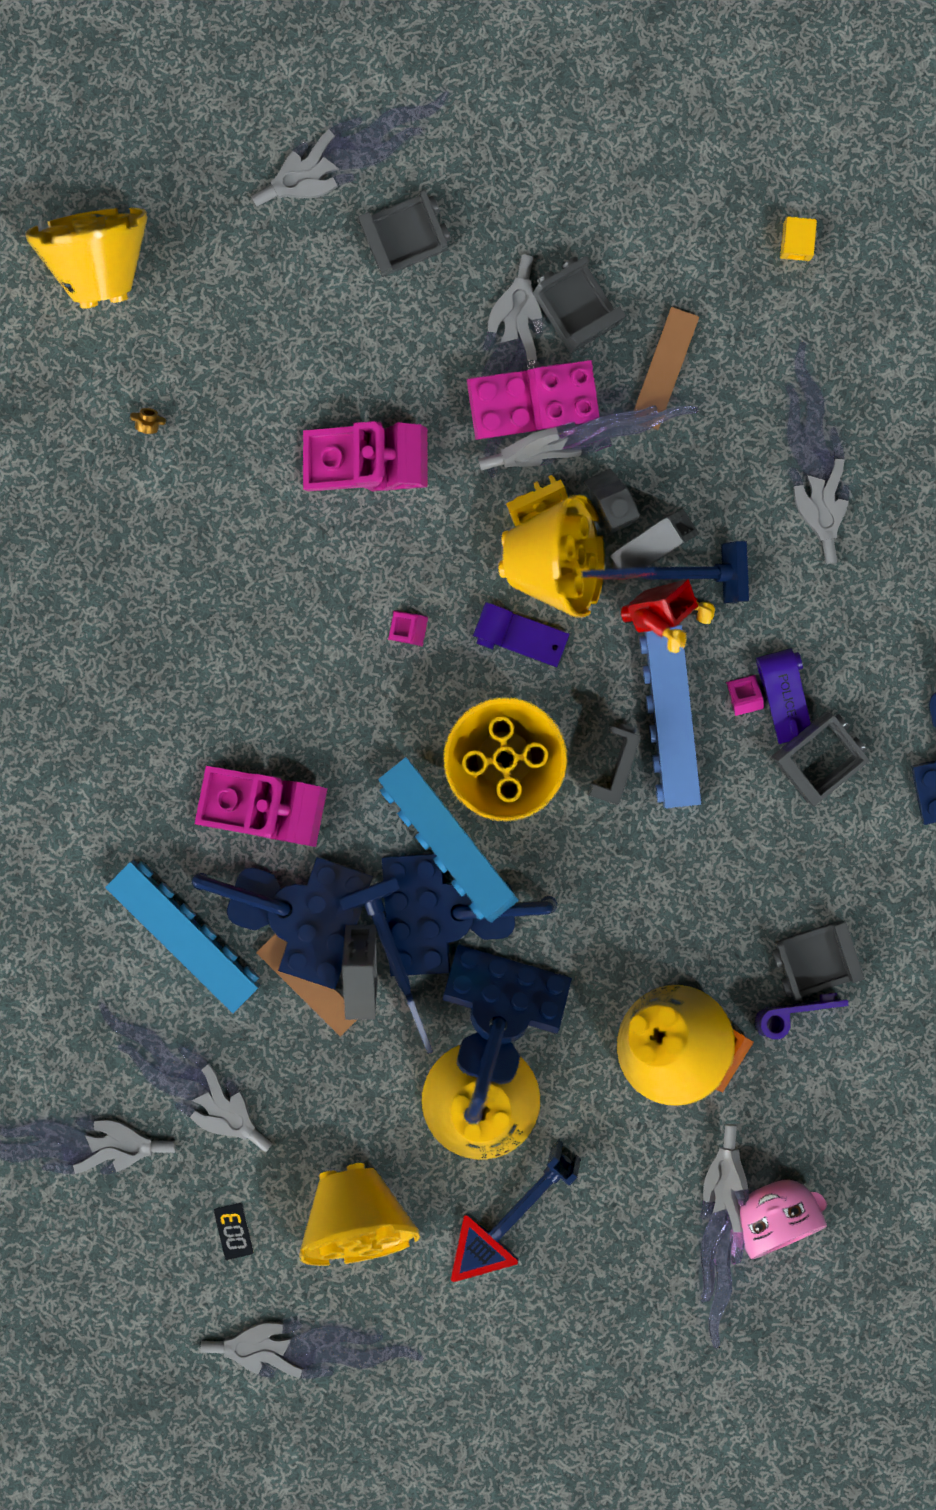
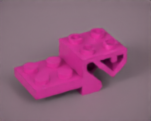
M592 360L467 379L475 440L600 421Z
M372 421L353 423V426L303 430V490L310 492L363 487L374 492L428 487L427 428L421 424L398 422L384 429L381 422Z
M206 766L194 824L316 847L327 788L296 781H283L281 778Z

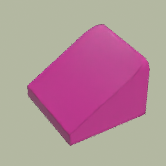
M394 611L388 640L423 646L428 617Z
M755 675L726 682L735 716L764 709L763 696Z

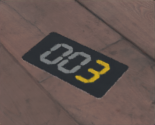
M236 1203L215 1208L214 1215L225 1260L252 1255L254 1251L243 1204Z

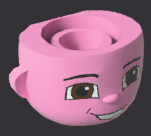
M782 1180L768 1184L751 1192L741 1200L740 1219L743 1232H733L732 1229V1241L734 1245L744 1247L750 1259L759 1258L826 1228L827 1225L822 1212L826 1209L827 1203L822 1195L817 1192H810L809 1189L797 1181Z

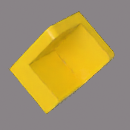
M787 217L785 219L780 259L810 261L812 259L815 248L816 219Z

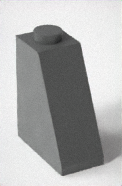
M611 469L583 481L608 535L637 521L640 515L627 487Z
M682 509L666 517L612 553L610 556L613 560V568H647L697 536L699 532L685 510Z

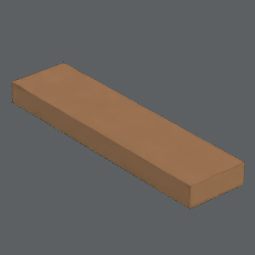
M671 307L630 421L659 430L699 316Z
M274 934L256 953L341 1037L357 1021L345 1020L344 996L336 988L334 990L278 971L287 942Z

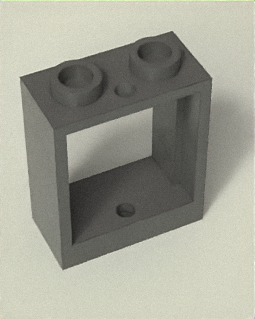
M825 712L800 732L797 737H794L771 756L801 796L812 806H816L870 761L864 754L867 748L857 737L852 739L846 731L850 728L849 725L839 714L834 716L829 712ZM829 726L851 754V757L813 787L790 756Z
M346 925L342 965L345 1020H375L378 982L376 925Z

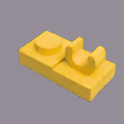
M550 475L548 478L551 484L542 488L538 482H535L534 492L531 491L525 495H520L506 503L515 527L568 498L561 479L556 481L555 477Z

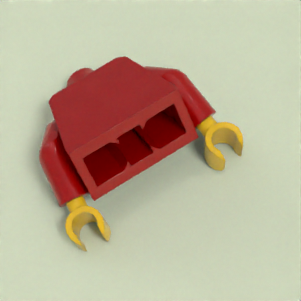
M689 579L643 591L628 605L622 606L621 617L625 623L633 622L636 631L639 633L652 631L661 638L665 636L668 638L667 649L673 653H678L680 646L685 648L686 633L680 629L671 630L670 628H675L694 610L698 611L696 618L698 622L710 624L714 618L715 607L710 602H697L698 598L694 596Z

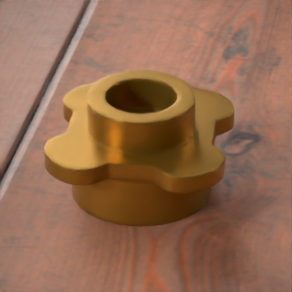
M142 408L139 413L130 414V419L135 421V429L145 434L157 433L159 425L166 424V419L158 416V412L151 408Z

